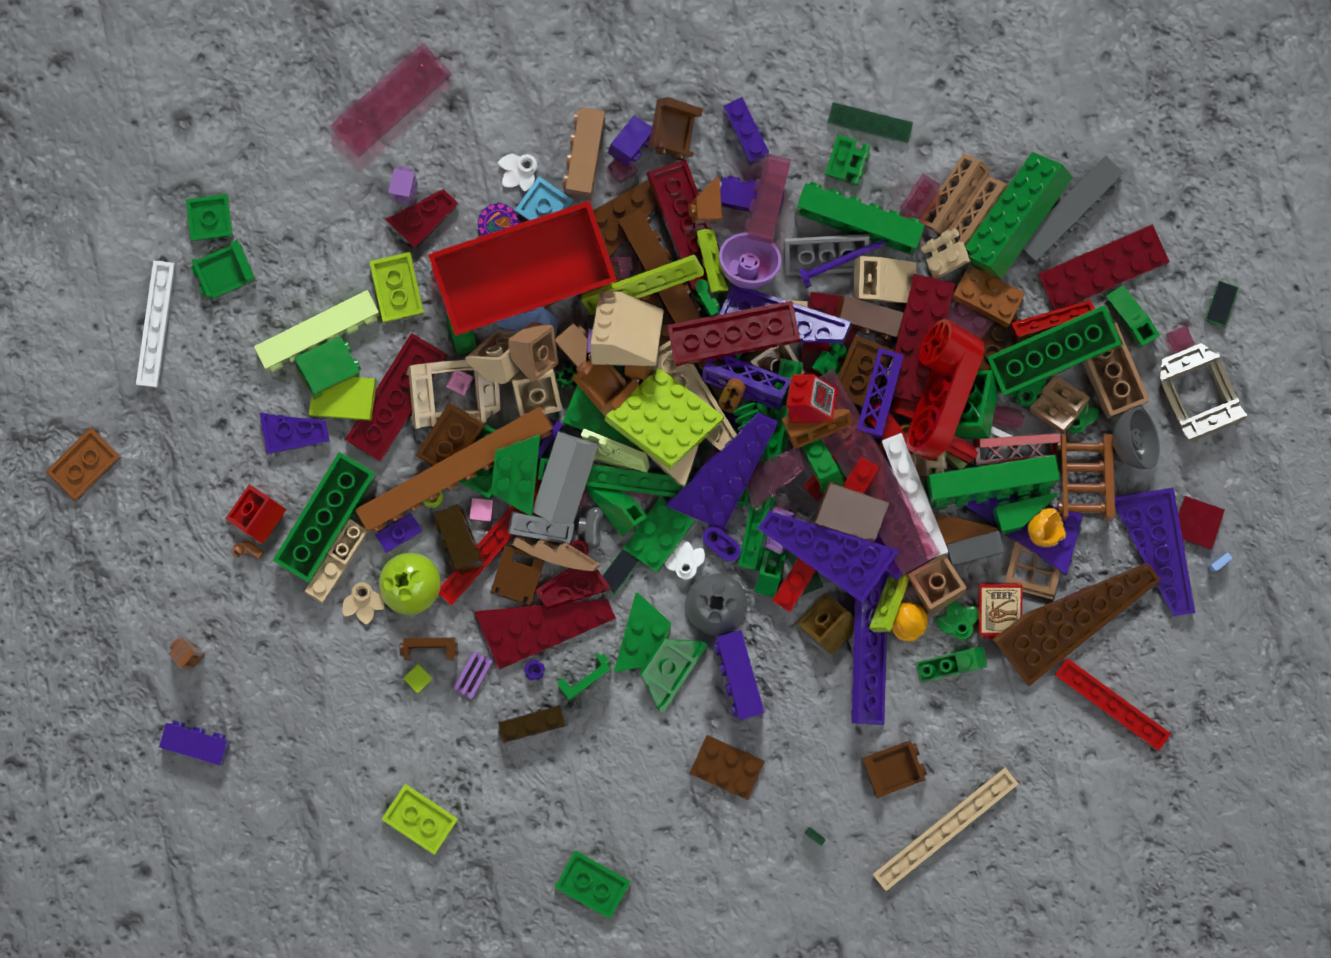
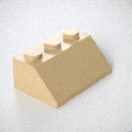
M496 330L465 357L466 362L488 382H497L499 384L509 382L516 373L520 372V369L511 360L508 339L519 331Z

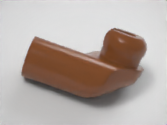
M251 541L236 543L231 549V553L235 557L250 554L259 560L264 554V551Z

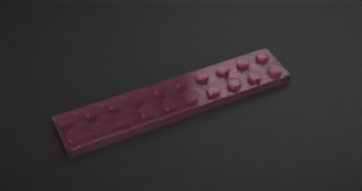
M832 369L819 378L837 388L838 394L835 409H849L854 425L823 438L847 479L861 456L880 467L865 494L889 502L878 533L887 547L900 550L895 556L894 561L901 573L905 575L941 553L872 434L857 430L860 413L835 370Z

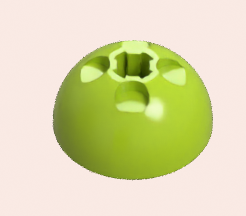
M412 552L402 553L390 559L383 567L379 577V591L383 601L393 611L403 615H415L427 610L436 600L441 584L440 575L435 564L426 556Z

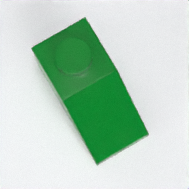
M768 548L765 549L754 590L755 593L770 597L776 595L786 552L780 554Z

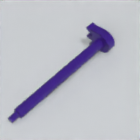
M885 240L874 242L806 272L805 268L798 270L805 287L812 286L809 278L881 248L880 246L886 244Z

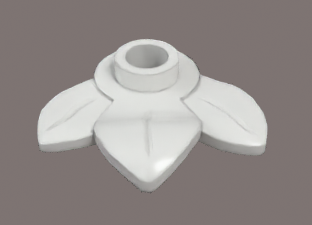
M508 154L498 161V164L507 170L502 181L504 187H515L520 184L524 191L532 187L535 181L534 172L537 169V161L532 155L525 154L519 157L515 154ZM525 162H529L531 166L530 168L525 169L523 167V164Z
M683 539L666 561L665 566L668 570L675 571L679 578L689 580L696 575L697 568L705 560L704 549L698 548L693 550L691 544ZM684 566L690 567L688 571L682 570Z

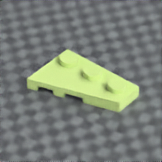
M583 430L581 434L583 440L598 444L594 461L642 472L648 471L650 464L646 453L589 430Z

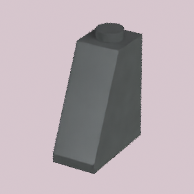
M997 531L947 544L948 552L944 554L952 566L1000 555L1004 552L1000 533Z

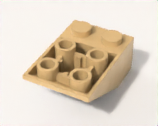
M860 256L854 259L853 298L866 302L906 304L913 275L916 274V262Z

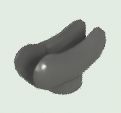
M592 508L587 512V518H579L578 535H584V543L590 548H597L600 544L598 527L603 517V511L600 508Z

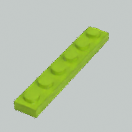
M692 255L583 294L582 301L590 314L593 315L596 314L600 291L623 292L638 299L703 276L704 269L696 256Z

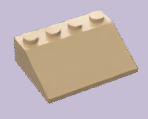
M600 291L591 338L592 364L656 366L664 309L623 292Z

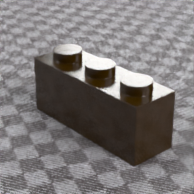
M456 504L436 513L437 521L435 526L438 532L443 534L444 540H442L445 551L450 553L451 559H449V563L453 571L456 570L461 575H464L484 566L485 564L464 509L459 504Z
M560 705L498 722L503 743L566 727Z

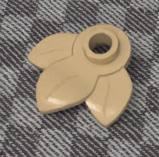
M359 582L352 588V594L344 599L342 610L344 616L356 613L360 621L367 625L373 619L375 610H383L385 605L381 595L373 592L369 584ZM361 589L366 590V595L364 597L359 596V591Z

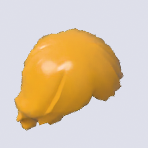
M1043 509L1030 520L1028 533L1032 542L1037 546H1056L1059 541L1066 538L1063 522L1061 521L1062 518L1056 509Z
M915 603L900 604L891 628L898 639L904 642H912L924 634L928 625V614L925 608Z

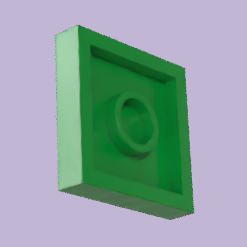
M228 194L186 199L190 239L192 242L233 236Z

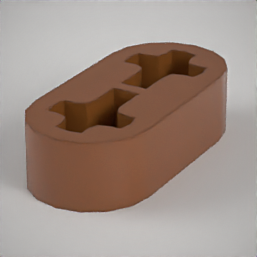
M732 378L726 384L718 402L719 407L723 411L732 413L739 405L746 389L745 384L741 380Z

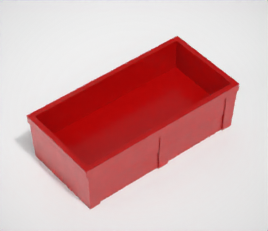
M590 200L428 254L455 336L469 333L471 330L527 311L538 310L542 306L596 288H603L617 281Z

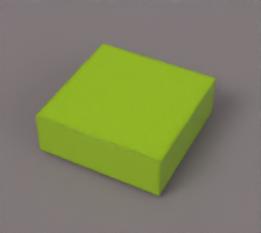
M419 664L403 678L418 694L433 680Z

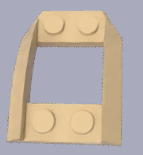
M466 360L410 365L406 375L409 376L413 414L410 417L414 427L418 429L420 427L434 426L442 413H435L432 374L474 370L478 409L464 411L482 422H486V419L501 409L499 384L497 382H488Z

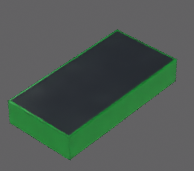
M1219 280L1204 320L1225 327L1239 287Z
M623 548L602 575L612 589L610 592L614 595L640 562V560Z

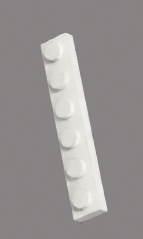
M153 260L136 385L158 388L175 263Z
M902 433L882 440L881 442L928 560L947 553L948 549Z

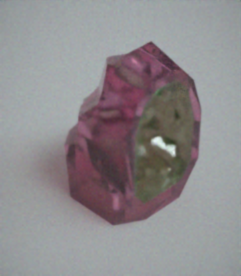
M632 256L609 257L617 279L614 283L630 278V271L633 269Z

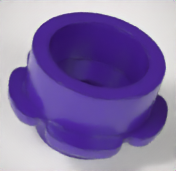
M531 660L525 665L524 672L529 680H540L544 676L545 666L543 663H539L538 660Z

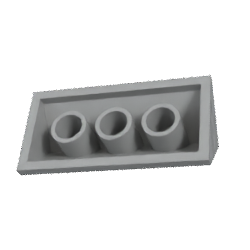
M869 234L785 239V275H800L798 270L805 268L807 272L869 245ZM854 259L821 274L854 272Z
M558 431L532 512L550 522L573 525L598 444Z

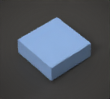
M1228 552L1211 563L1208 568L1211 572H1217L1232 560L1231 555Z

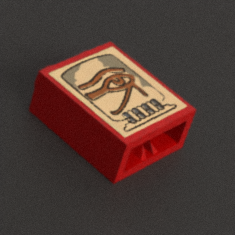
M978 583L977 633L979 636H983V639H994L995 636H998L1022 616L1023 585L1021 583Z

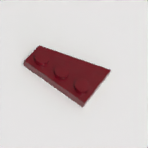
M442 189L422 199L415 205L387 217L385 221L416 249L459 203Z
M567 568L536 589L535 592L546 608L551 609L612 589L598 569L588 571Z

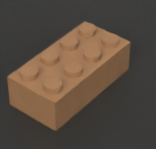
M580 107L579 113L574 115L573 125L576 132L571 133L570 150H572V154L568 153L566 162L569 173L564 174L563 190L566 191L567 196L570 198L592 201L606 121L605 111Z
M1115 323V326L1124 345L1083 363L1107 419L1150 401L1117 323Z

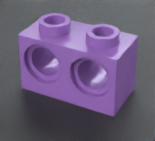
M406 167L394 168L388 192L392 201L413 205L418 180L412 169Z

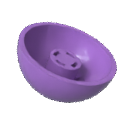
M740 233L731 236L722 244L719 252V263L723 274L732 284L744 289H757L767 285L775 278L781 266V255L776 245L768 238L755 233Z

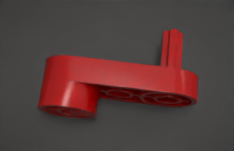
M946 319L936 322L929 329L920 346L919 360L921 364L930 368L931 371L906 437V446L909 451L929 461L937 459L945 451L959 460L970 464L972 459L977 456L976 447L955 436L954 433L983 358L984 342L981 338Z

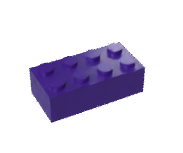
M742 630L717 637V642L713 645L716 656L721 655L722 663H719L722 677L726 676L728 680L725 688L728 697L732 696L734 704L730 705L733 717H738L740 721L764 714V708Z

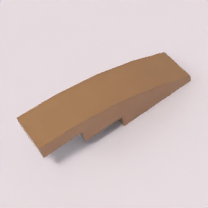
M526 536L516 537L512 544L532 556L572 569L594 571L601 566V564L568 543L557 547L547 540L542 539L535 543Z

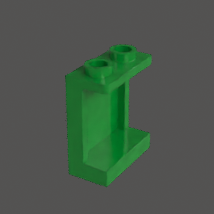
M238 239L230 242L231 245L200 259H192L193 266H190L195 278L199 277L201 285H198L203 297L207 296L210 301L257 281Z
M340 336L295 357V366L314 400L321 397L322 392L360 375L361 366L358 360L351 357L350 352L352 351L348 342H343Z
M598 652L595 654L601 666L573 687H570L564 678L557 682L570 701L611 671L609 666L612 663L605 654L600 655Z

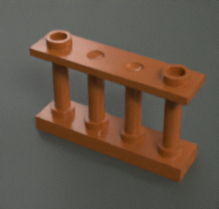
M1061 434V442H1056V453H1059L1061 499V502L1057 503V512L1061 515V521H1066L1068 512L1100 513V515H1103V522H1112L1115 517L1112 434H1104L1098 443H1066V434ZM1066 451L1098 452V454H1101L1102 461H1099V463H1067ZM1067 472H1098L1102 474V482H1099V484H1067ZM1068 492H1099V494H1103V502H1100V504H1068Z

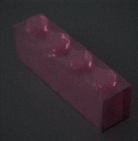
M768 153L765 159L761 158L758 171H762L761 179H756L754 187L757 196L756 200L751 199L749 211L753 213L751 220L747 219L744 229L745 232H748V239L772 244L791 159Z

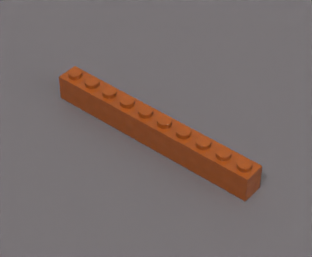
M539 406L355 510L367 532L372 529L374 532H377L386 527L384 522L390 519L395 522L404 517L402 512L408 509L413 512L422 507L421 502L428 498L429 501H432L441 496L439 492L446 488L450 491L459 486V480L465 478L468 481L477 476V470L484 468L486 471L493 467L496 449L510 446L512 443L520 440H526L535 434H540L541 440L551 434L549 430L554 427L543 407Z

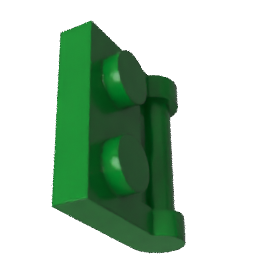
M703 279L698 280L695 283V298L705 316L719 315L720 306L715 298L711 299L708 294L707 282Z

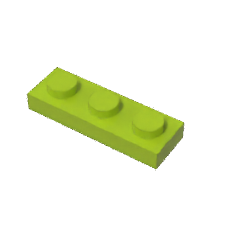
M703 229L697 231V242L702 251V264L707 272V284L711 289V293L728 291L725 275L719 263V250L714 230Z
M903 573L897 581L888 576L869 626L873 632L891 631L910 580L906 573Z

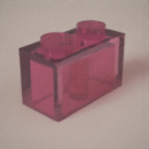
M923 173L900 206L899 213L908 219L909 217H914L920 220L940 191L941 184Z

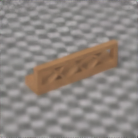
M963 153L920 218L921 224L932 229L939 237L943 232L951 231L991 170L981 160ZM966 162H971L969 168L963 171L962 168ZM959 179L958 185L951 188L952 183ZM948 196L946 203L940 205L942 198ZM937 214L933 223L928 222L931 215Z
M989 176L987 177L953 228L959 232L960 239L958 242H964V245H967L1008 187L1006 183ZM991 184L995 185L996 187L993 192L987 194ZM984 202L981 209L975 211L977 204ZM972 219L969 226H963L967 220Z

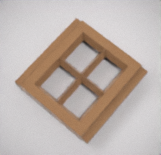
M1014 541L1004 583H1021L1023 585L1022 592L1053 600L1060 571L1053 567L1052 571L1038 568L1039 556ZM1020 551L1035 555L1033 566L1017 562ZM1016 566L1031 570L1029 581L1013 578ZM1035 572L1051 575L1049 586L1033 583Z

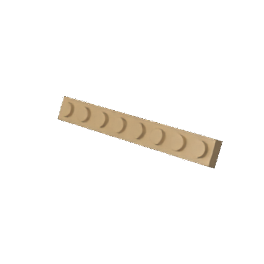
M1004 767L872 875L882 888L887 891L1015 788L1018 782Z

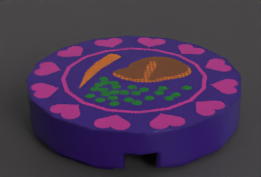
M491 204L484 208L479 215L477 223L481 236L517 225L519 224L518 215L514 209L506 204Z

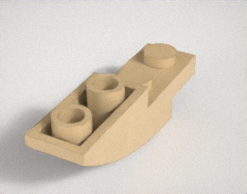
M351 519L348 521L328 552L323 564L306 588L305 594L322 604L324 603L367 534L366 528Z

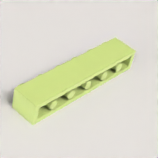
M366 290L254 346L264 368L267 371L276 372L283 368L282 364L288 361L291 363L295 362V357L346 332L348 335L359 330L358 326L364 323L370 325L376 322L380 313L370 293Z

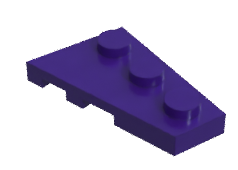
M259 413L267 454L330 442L325 420Z

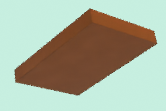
M90 427L46 473L77 502L121 456Z

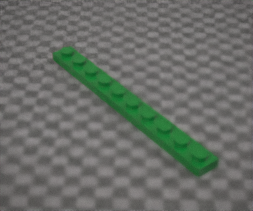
M781 359L778 375L791 379L792 375H801L803 363ZM776 382L775 388L782 390L784 384ZM790 386L784 396L781 410L779 411L774 408L770 410L769 418L776 420L777 426L769 440V444L766 445L760 457L738 566L760 571L767 535L757 528L768 512L773 509L788 435L782 418L789 416L787 401Z
M540 458L538 480H543L549 458ZM592 464L585 485L674 497L682 487L667 473L642 472ZM688 476V479H687L686 484H687L693 477ZM750 484L746 485L737 505L748 506Z

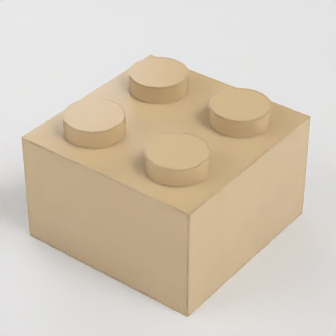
M553 368L535 382L530 381L521 370L511 378L520 417L539 406L543 407L546 414L562 410Z

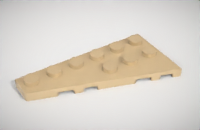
M668 341L658 349L657 362L652 374L658 368L662 369L724 416L723 422L705 438L721 451L725 444L737 434L709 388L702 381V377L694 364L675 367L671 343Z

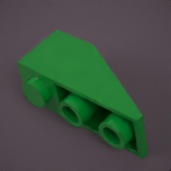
M1124 285L1105 296L1138 350L1160 336L1149 316Z
M585 486L586 491L622 537L637 528L648 517L634 499L620 490Z
M1050 491L1041 492L1038 494V497L1031 499L1030 496H1024L1017 499L1018 502L1011 504L1010 501L998 503V507H995L993 514L1000 535L1020 531L1035 515L1039 514L1058 496L1057 492L1052 494Z
M983 646L916 662L921 683L988 667Z

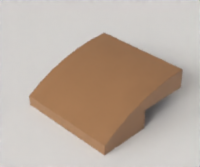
M1056 375L1043 388V394L1030 407V413L1064 434L1082 412L1090 397Z

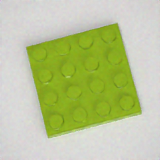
M658 368L635 389L618 409H612L605 416L604 421L671 470L723 422L724 416L662 369Z

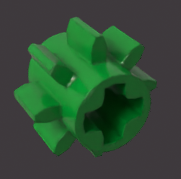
M563 364L561 372L555 371L559 376L556 379V383H562V390L565 386H569L573 390L572 385L576 383L571 377V381L567 382L566 379L562 380V378H564L565 373L574 376L577 372L573 371L574 365L566 368Z

